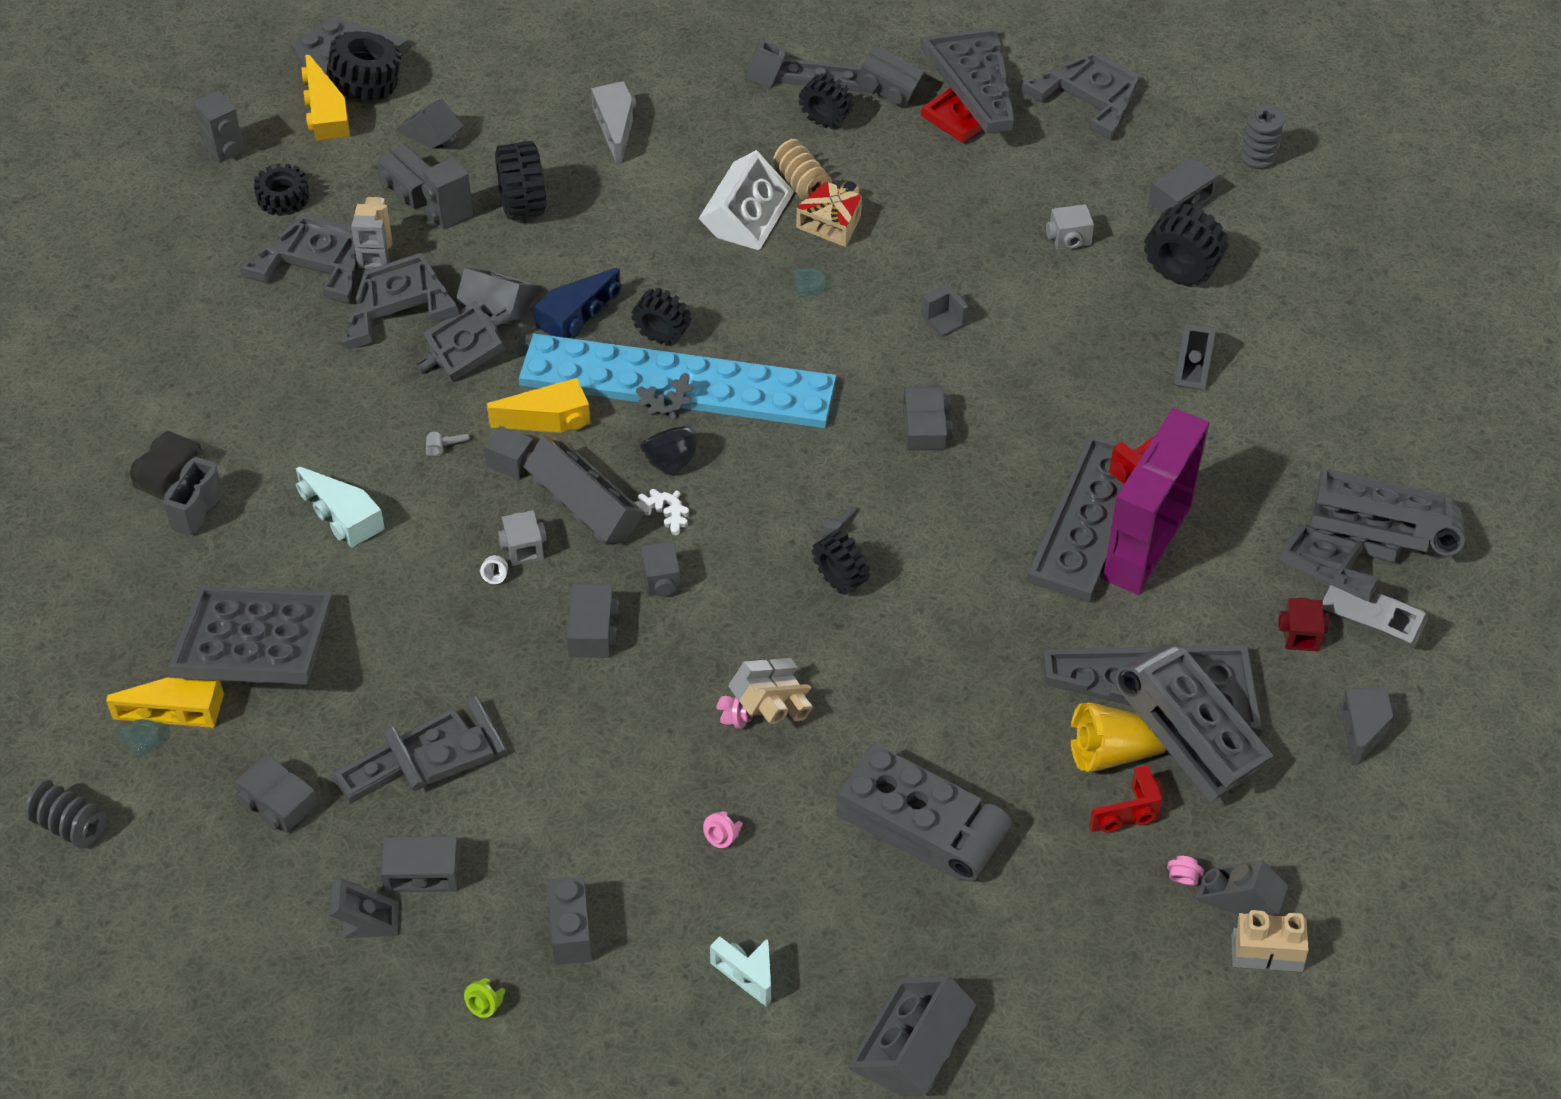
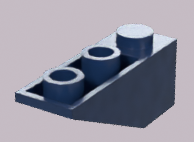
M613 268L551 290L534 306L536 328L551 336L570 338L572 335H577L591 317H596L610 299L613 300L619 295L621 291L620 269Z

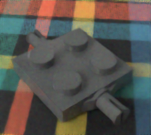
M476 301L461 309L459 311L460 315L447 318L424 332L423 334L430 345L431 354L415 362L422 374L439 364L440 367L446 370L454 382L506 350L498 337L496 327L512 319L507 309L504 307V309L489 317L486 313L482 312Z

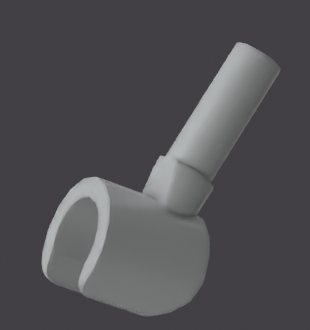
M430 432L426 437V455L440 456L443 453V446L468 442L469 435L462 434L443 437L439 432Z

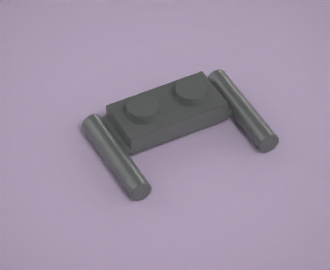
M478 696L471 697L466 702L478 726L414 749V754L412 755L407 750L396 727H390L383 732L412 790H420L426 784H431L508 754L504 742Z

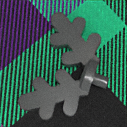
M683 373L679 380L674 379L671 382V385L676 389V393L673 390L667 393V397L673 401L670 405H665L666 395L664 393L659 394L658 398L655 396L656 388L654 386L649 387L648 390L643 386L638 387L636 393L641 397L638 401L639 405L643 406L649 403L651 407L647 409L648 414L658 411L661 414L669 412L670 419L677 418L675 410L680 409L682 404H688L692 401L691 396H685V392H690L694 389L693 384H688L690 375Z

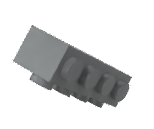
M542 435L524 465V468L533 475L532 480L537 485L547 488L553 493L552 498L560 505L568 507L574 512L572 515L574 519L595 531L593 533L594 537L602 543L608 545L610 543H626L645 513L562 438Z

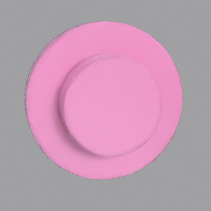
M1178 856L1176 860L1168 862L1169 878L1174 882L1193 886L1197 885L1198 879L1203 877L1204 869L1192 857Z

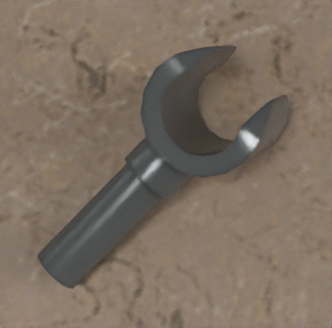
M851 506L838 520L826 517L823 522V528L825 529L822 536L826 537L835 530L843 532L846 522L857 512L856 507Z

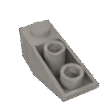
M1330 585L1323 600L1324 611L1412 649L1415 648L1428 620L1426 612L1374 592L1369 601H1365Z

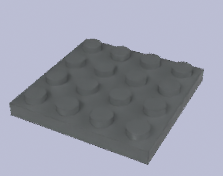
M199 586L168 664L169 678L249 681L254 683L271 682L291 685L308 684L333 604L332 592Z

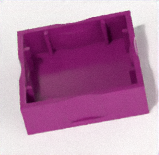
M1172 407L1116 497L1103 580L1137 595L1140 594L1193 506L1209 421Z

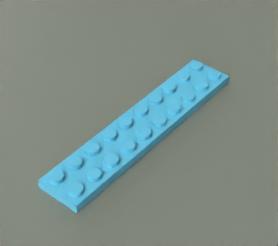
M533 333L519 375V386L542 388L577 378L585 395L638 402L641 399L636 393L638 387L643 386L648 390L649 387L654 386L656 388L655 396L658 398L659 394L664 393L666 395L665 405H670L673 401L667 397V393L671 390L676 393V389L671 385V382L674 379L679 380L683 373H688L690 375L688 384H693L694 389L690 392H685V396H691L692 401L688 404H682L681 408L826 428L836 384V375Z

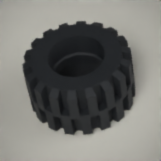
M368 31L344 32V35L339 34L331 42L326 74L342 95H348L350 98H358L365 101L370 99L373 101L379 100V98L388 97V94H392L397 87L401 53L399 48L393 45L394 42L390 39H385L380 34L377 35Z
M533 141L498 145L495 151V163L505 215L508 219L543 215L547 205L546 191L537 146Z
M1181 204L1175 205L1173 208L1169 207L1162 213L1147 234L1144 241L1146 244L1144 246V253L1148 255L1147 260L1150 264H1153V269L1157 273L1160 272L1163 278L1170 279L1176 284L1183 283L1189 287L1193 284L1196 286L1201 285L1203 281L1206 282L1211 277L1228 249V243L1226 242L1228 237L1222 231L1223 226L1220 222L1217 223L1214 220V216L1206 214L1199 207L1195 209L1193 205L1188 204L1185 207Z

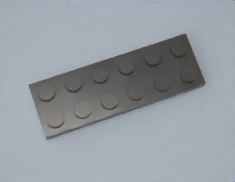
M1088 434L1029 569L1027 582L1083 600H1091L1106 563L1116 497L1124 486L1123 483L1109 473L1113 447L1119 444V442Z

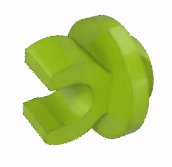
M488 978L471 983L464 992V1000L468 1009L480 1018H488L493 1015L502 1004L505 994L504 988L494 992L489 986L490 980Z

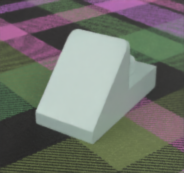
M719 936L710 945V963L767 1007L771 1002L768 940L766 939L747 958L746 953L740 946L735 943L729 944Z

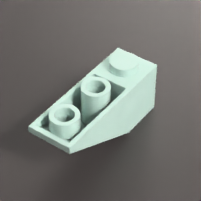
M303 467L296 468L299 480L296 483V488L300 496L305 501L308 499L312 501L316 514L321 520L327 519L330 522L331 530L338 540L344 539L353 548L385 530L381 509L363 489Z

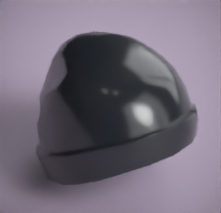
M690 425L671 428L647 438L639 446L642 453H645V458L649 460L653 467L659 469L664 474L672 475L683 469L692 459L697 445L696 432Z

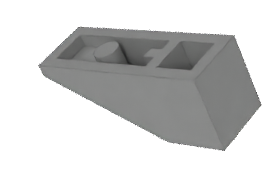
M624 81L591 88L593 111L616 164H620L623 161L633 122V109L636 108L635 95L633 91H628Z

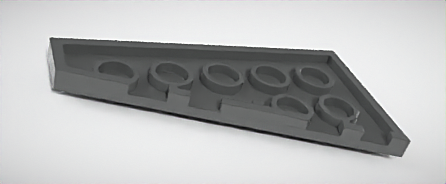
M998 28L921 37L920 48L985 133L997 134L1001 131L1013 130L1014 116L1011 101H1009L1008 97L1009 89L1006 86L1003 55L1000 53L1001 44L1000 40H998Z
M1247 645L1176 646L1178 649L1182 647L1186 649L1254 733L1260 737L1262 727ZM1158 647L1044 649L1045 683L1048 686L1130 705L1116 686V673L1121 667Z

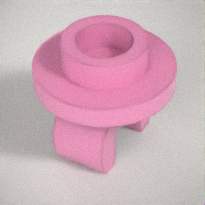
M722 696L716 706L718 710H724L720 718V723L734 724L735 728L743 729L746 723L752 720L753 716L749 715L737 697L734 699L730 696Z
M725 811L709 815L703 824L705 837L713 846L718 848H725L731 845L735 838L738 837L743 824L741 821L733 824L732 820L727 816L728 813Z

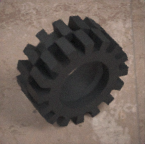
M821 73L820 76L819 74L815 75L799 93V98H801L799 105L803 106L802 112H807L809 120L813 118L815 120L814 124L819 125L822 123V127L826 129L828 127L830 129L838 127L851 113L854 106V101H851L853 98L852 93L847 94L849 90L847 85L842 87L840 84L843 81L840 79L834 81V76L831 74L828 77L826 73Z
M281 163L275 164L276 168L274 169L268 166L266 167L267 172L261 170L258 173L259 177L256 176L254 179L255 183L253 184L258 206L264 212L267 210L270 215L277 211L278 216H283L285 211H287L288 215L293 214V209L297 212L302 209L301 205L306 206L308 203L307 199L310 198L304 171H300L297 166L291 168V164L287 163L285 167H281ZM283 187L290 188V189H288V190H286V191H282V192H275V191H274V190H276V189H278V188H283Z
M651 288L643 294L633 308L631 319L635 321V328H641L639 333L642 336L645 334L649 336L648 340L652 341L655 339L658 344L664 342L666 346L674 345L680 340L691 323L692 318L689 317L691 315L690 310H684L687 305L684 302L679 303L678 300L680 298L677 295L674 298L671 297L670 291L666 290L662 293L661 288H656L655 291Z
M835 530L813 544L812 555L815 556L813 558L814 563L819 565V568H817L819 573H823L825 576L823 579L826 582L829 581L830 586L833 589H837V593L845 595L869 580L870 573L868 571H870V566L865 563L868 560L866 556H862V549L860 546L857 547L855 545L856 541L853 537L849 539L848 533L845 531L842 533L841 530Z

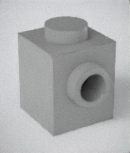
M1086 204L1051 210L1050 221L1046 223V232L1048 239H1053L1057 250L1065 248L1074 249L1079 246L1091 245L1094 223Z
M534 510L501 517L503 530L497 531L501 550H508L511 565L515 566L543 560L542 542L547 541L543 522L537 523Z

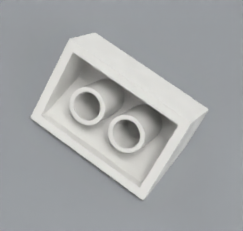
M755 150L733 162L699 219L717 238L759 250L792 197L794 190L761 154Z

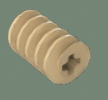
M790 139L784 142L775 152L773 157L775 169L780 172L781 176L786 179L787 183L803 201L823 183H832L831 176L826 173L825 169L820 166V163L814 159V156L809 153L808 149L798 139Z

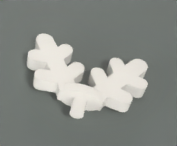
M651 489L649 498L644 494H639V501L634 502L645 512V515H650L652 508L655 507L658 513L664 511V516L668 517L664 520V525L667 528L670 527L673 535L680 533V527L686 528L688 526L687 519L684 517L689 516V509L682 506L681 501L678 499L681 494L678 491L671 495L666 492L661 494L656 489ZM666 503L671 505L669 507L664 508V504Z

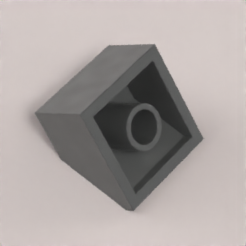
M464 268L455 303L466 307L476 301L482 312L492 315L505 307L512 319H509L504 324H510V320L522 319L538 294L541 285L487 269Z

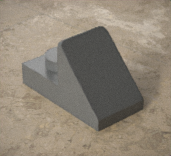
M340 878L332 883L330 916L343 921L342 938L395 936L398 934L399 902Z

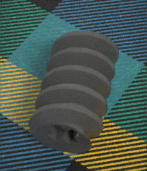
M1262 104L1255 109V112L1250 113L1248 116L1244 142L1242 143V151L1240 153V158L1246 165L1254 168H1264L1276 161L1285 123V114L1281 109L1271 104Z
M47 778L36 784L27 799L25 807L26 817L29 821L39 824L43 829L50 830L54 835L61 836L67 842H72L78 848H87L92 845L103 833L107 823L108 815L106 810L98 812L97 805L93 803L87 804L86 799L82 797L76 798L75 793L71 791L65 792L64 787L58 784L54 785L53 781Z

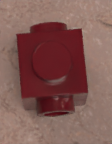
M1288 598L1286 609L1279 612L1278 630L1284 631L1285 649L1319 652L1323 636L1328 633L1329 615L1323 614V600Z

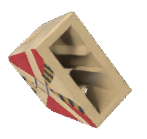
M846 181L842 187L829 182L823 183L797 206L796 228L846 247L861 217L862 197L859 194V187L852 181Z

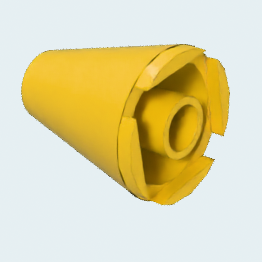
M1092 702L1080 703L1074 711L1071 728H1077V739H1071V750L1074 761L1081 771L1086 770V772L1092 773L1163 754L1167 750L1135 712Z

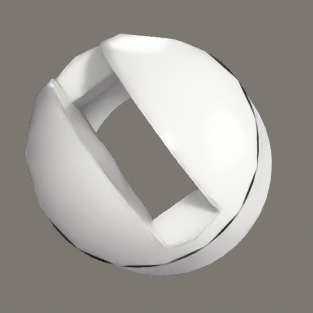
M498 555L486 558L480 569L481 576L490 584L501 583L508 573L506 560ZM494 563L498 564L499 574L494 575Z

